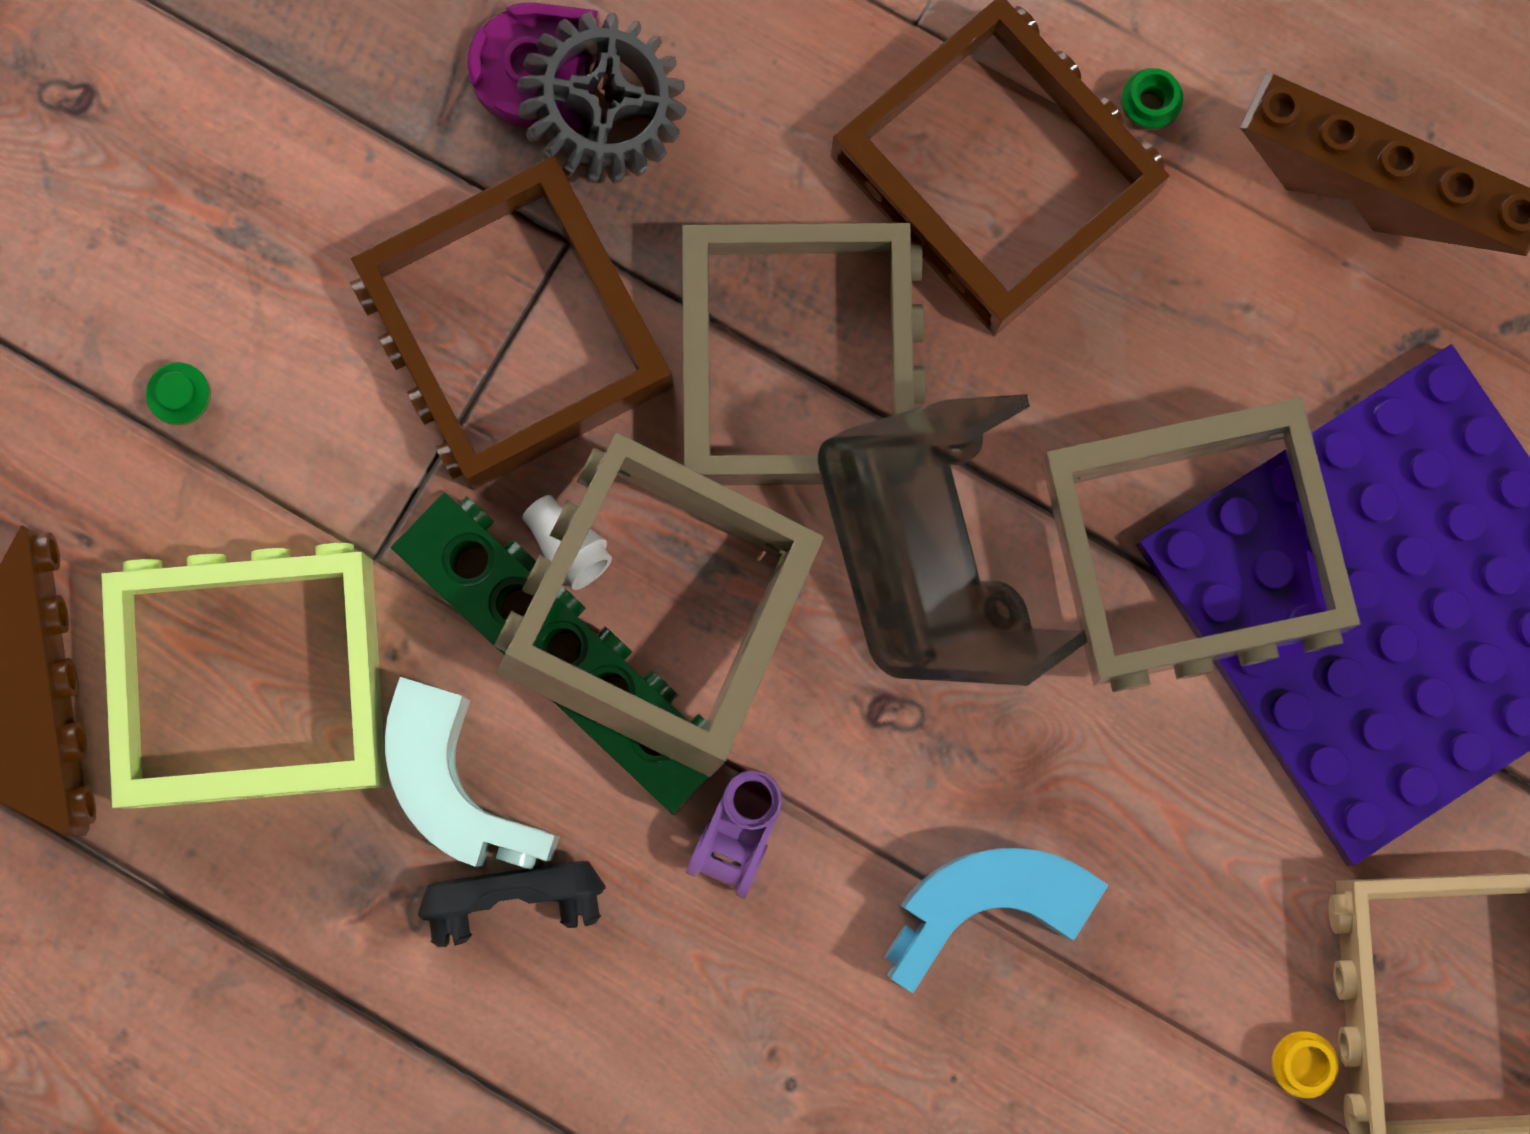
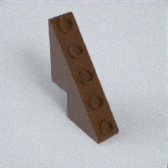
M1265 74L1240 129L1286 190L1349 199L1354 203L1371 229L1376 232L1522 256L1528 255L1530 250L1529 187L1275 74Z
M21 525L0 563V803L65 836H86L90 829L89 824H93L96 820V803L91 788L83 783L80 760L85 759L87 756V740L83 726L79 721L75 722L71 696L77 695L78 677L72 660L65 657L62 633H67L69 630V615L63 597L56 594L53 571L60 568V552L57 541L52 533L40 534Z

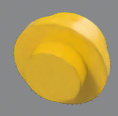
M1297 1031L1286 1035L1278 1042L1272 1054L1271 1067L1275 1080L1286 1092L1299 1098H1315L1326 1093L1333 1086L1338 1075L1339 1062L1333 1046L1325 1038L1309 1031Z

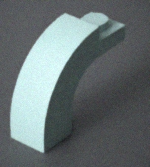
M400 677L387 717L385 755L393 790L401 807L417 830L444 853L474 867L484 866L490 844L499 846L496 855L497 859L528 869L534 868L536 858L552 861L560 838L559 835L493 815L478 806L463 788L456 768V745L471 700L461 695Z

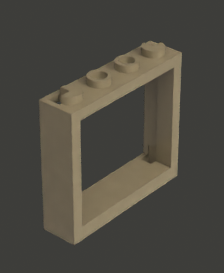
M910 223L682 225L684 466L721 485L911 483L916 473V465H926L927 435L926 428H915L914 404H924L925 368L924 366H913V342H923L924 310L923 304H912L911 281H921L923 264L921 243H911ZM889 253L894 454L711 456L709 255Z
M1302 397L1046 452L1042 464L1094 686L1110 683L1113 693L1128 689H1139L1151 685L1149 674L1172 669L1175 671L1177 680L1196 677L1214 672V660L1238 656L1240 666L1258 664L1279 658L1277 647L1299 642L1303 643L1305 653L1319 651L1326 647L1344 644L1341 634L1360 625ZM1284 439L1327 611L1115 656L1074 483Z
M616 432L606 453L593 448L577 480L578 483L588 487L580 505L577 506L567 501L551 531L550 536L561 541L552 561L539 555L522 591L534 596L524 617L511 611L494 645L506 652L496 673L711 777L726 762L824 536ZM616 475L780 557L703 729L532 646Z

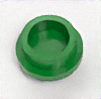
M173 362L160 367L150 377L146 387V401L149 409L157 418L170 425L182 426L195 422L206 412L211 400V388L206 376L193 365L184 362Z

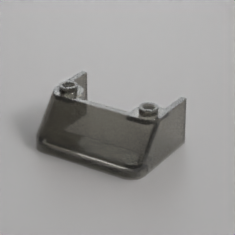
M1027 394L939 401L846 429L825 440L819 448L817 457L818 468L867 646L877 666L894 678L1028 686L1087 643L1085 630L1032 629L1027 606L1014 588L1000 581H980L951 465L964 464L978 455L983 445V433L1029 408Z

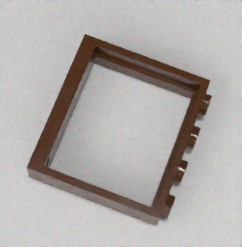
M994 0L842 128L833 136L831 158L890 223H910L911 243H921L922 258L994 337L1160 193L1170 177L1164 170L1165 164L1158 151L1146 141L1141 140L1138 142L1122 125L1123 118L1117 107L1102 95L1096 97L1082 82L1080 70L1075 62L1063 51L1058 50L1055 52L1039 35V27L1030 13L1020 6L1014 8L1007 0ZM992 35L995 36L1131 183L1126 190L1009 291L870 141L874 135Z
M555 155L351 258L360 278L350 282L361 306L367 316L379 312L389 331L378 337L396 371L407 366L417 385L407 391L415 410L424 425L435 420L446 442L436 446L441 460L453 480L464 475L473 490L494 481L674 387L670 369ZM544 196L636 371L475 453L390 292L384 277Z

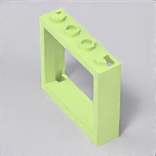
M329 543L315 546L316 555L290 557L289 549L269 548L252 551L251 561L227 563V558L224 554H198L188 556L187 566L163 568L162 560L138 559L123 562V572L101 573L112 808L137 809L387 787L373 560L363 552H354V544ZM343 577L354 761L143 779L134 595Z

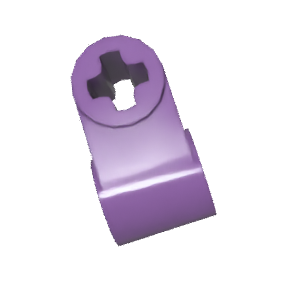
M751 770L742 772L731 779L724 790L712 820H708L687 867L686 874L693 877L699 873L705 874L736 888V896L743 899L746 898L768 845H766V842L780 812L782 796L780 787L774 778L765 772ZM747 781L761 782L767 786L771 793V807L761 817H745L735 806V792L741 784ZM713 852L737 861L741 866H736L714 856Z

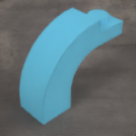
M996 848L981 850L958 857L935 869L921 880L901 903L900 907L921 921L915 931L905 925L893 941L885 955V959L893 964L886 975L913 994L953 931L974 914L993 908H1014L1025 912L1063 938L1074 941L1109 885L1069 860L1038 850Z

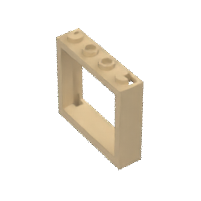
M1530 872L1335 880L1336 894L1330 896L1328 910L1332 931L1340 936L1341 960L1335 961L1333 980L1338 999L1345 1002L1346 1027H1341L1339 1030L1338 1046L1343 1065L1350 1069L1351 1094H1345L1343 1102L1344 1120L1350 1134H1530V1115L1385 1121L1368 900L1530 893Z

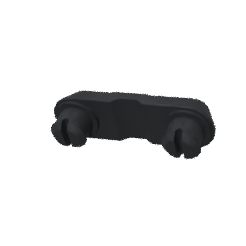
M576 861L534 867L533 869H521L446 880L427 885L418 916L422 920L429 921L432 939L430 942L437 947H447L450 943V935L453 937L454 945L466 943L473 935L470 933L469 913L490 910L499 901L520 899L529 904L551 900L558 901L561 917L559 922L567 928H577L578 915L583 917L584 926L595 924L602 916L599 914L597 895L603 893L606 886L589 861Z

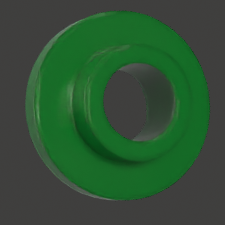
M1157 68L1143 69L1133 74L1127 80L1121 93V107L1126 118L1135 126L1145 130H1159L1170 125L1179 115L1183 106V91L1179 82L1171 73ZM1147 93L1154 94L1159 98L1161 107L1158 109L1145 107L1141 102V96Z

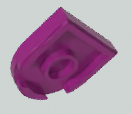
M532 2L518 3L507 7V11L492 18L484 27L481 26L472 38L467 58L469 78L481 104L493 116L508 124L527 128L531 127L538 119H525L518 115L520 103L531 99L517 91L519 79L531 75L523 67L527 54H540L536 44L543 33L557 38L556 27L564 19L571 22L579 31V20L582 14L590 12L598 26V10ZM594 55L580 56L568 61L556 71L554 78L569 80L571 75L587 76L591 74ZM556 103L558 111L569 127L576 133L583 134L584 125L580 116L574 112L561 110L560 103Z

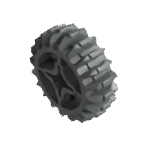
M588 12L582 14L579 20V31L571 22L564 19L556 27L557 38L543 33L536 44L540 54L528 53L523 63V67L531 75L521 77L517 84V91L531 98L520 103L518 108L519 117L538 119L537 122L529 127L526 133L528 140L532 142L546 137L549 143L541 154L543 160L554 155L556 156L558 152L567 158L562 167L565 176H571L578 164L585 165V178L588 183H596L600 177L602 167H605L608 178L613 184L620 183L625 177V166L635 176L643 175L648 169L646 158L659 163L667 154L662 142L674 143L678 138L680 130L672 121L680 120L686 112L684 104L672 99L680 95L685 89L684 80L666 77L677 65L676 57L666 56L658 59L655 53L662 44L660 36L651 37L646 44L639 40L637 37L642 27L640 21H633L626 32L618 30L619 20L615 12L609 13L606 16L602 28H598L595 18ZM597 55L591 74L587 76L571 75L569 80L554 78L556 71L568 61L580 56ZM620 62L633 71L643 87L630 84L624 79L620 71ZM603 77L602 90L605 91L604 97L611 104L600 120L602 108L599 107L598 96L594 95L593 92ZM556 103H560L561 110L574 112L580 116L584 125V137L576 133L564 121ZM634 116L647 118L645 129L638 136L622 143L606 144L607 135L612 129L613 122L622 120L632 121Z

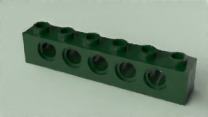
M443 492L390 548L492 645H495L506 623L502 614L503 602L510 593L523 589L536 560L513 539L505 547L499 544L486 531L494 521L469 497L466 496L457 504ZM475 547L486 550L488 564L482 574L470 579L462 578L458 575L457 561L465 550ZM561 586L532 646L548 653L549 644L556 636L563 633L574 634L580 638L582 650L579 658L571 665L600 679L611 676L619 677L627 682L630 694L689 722L671 705L679 695L653 670H650L642 678L631 668L625 660L632 651L606 626L595 634L578 618L586 608L564 586ZM497 648L503 655H505V651ZM554 702L674 816L710 778L665 755H649L643 751L640 743ZM697 714L689 723L703 729L706 720L700 714Z

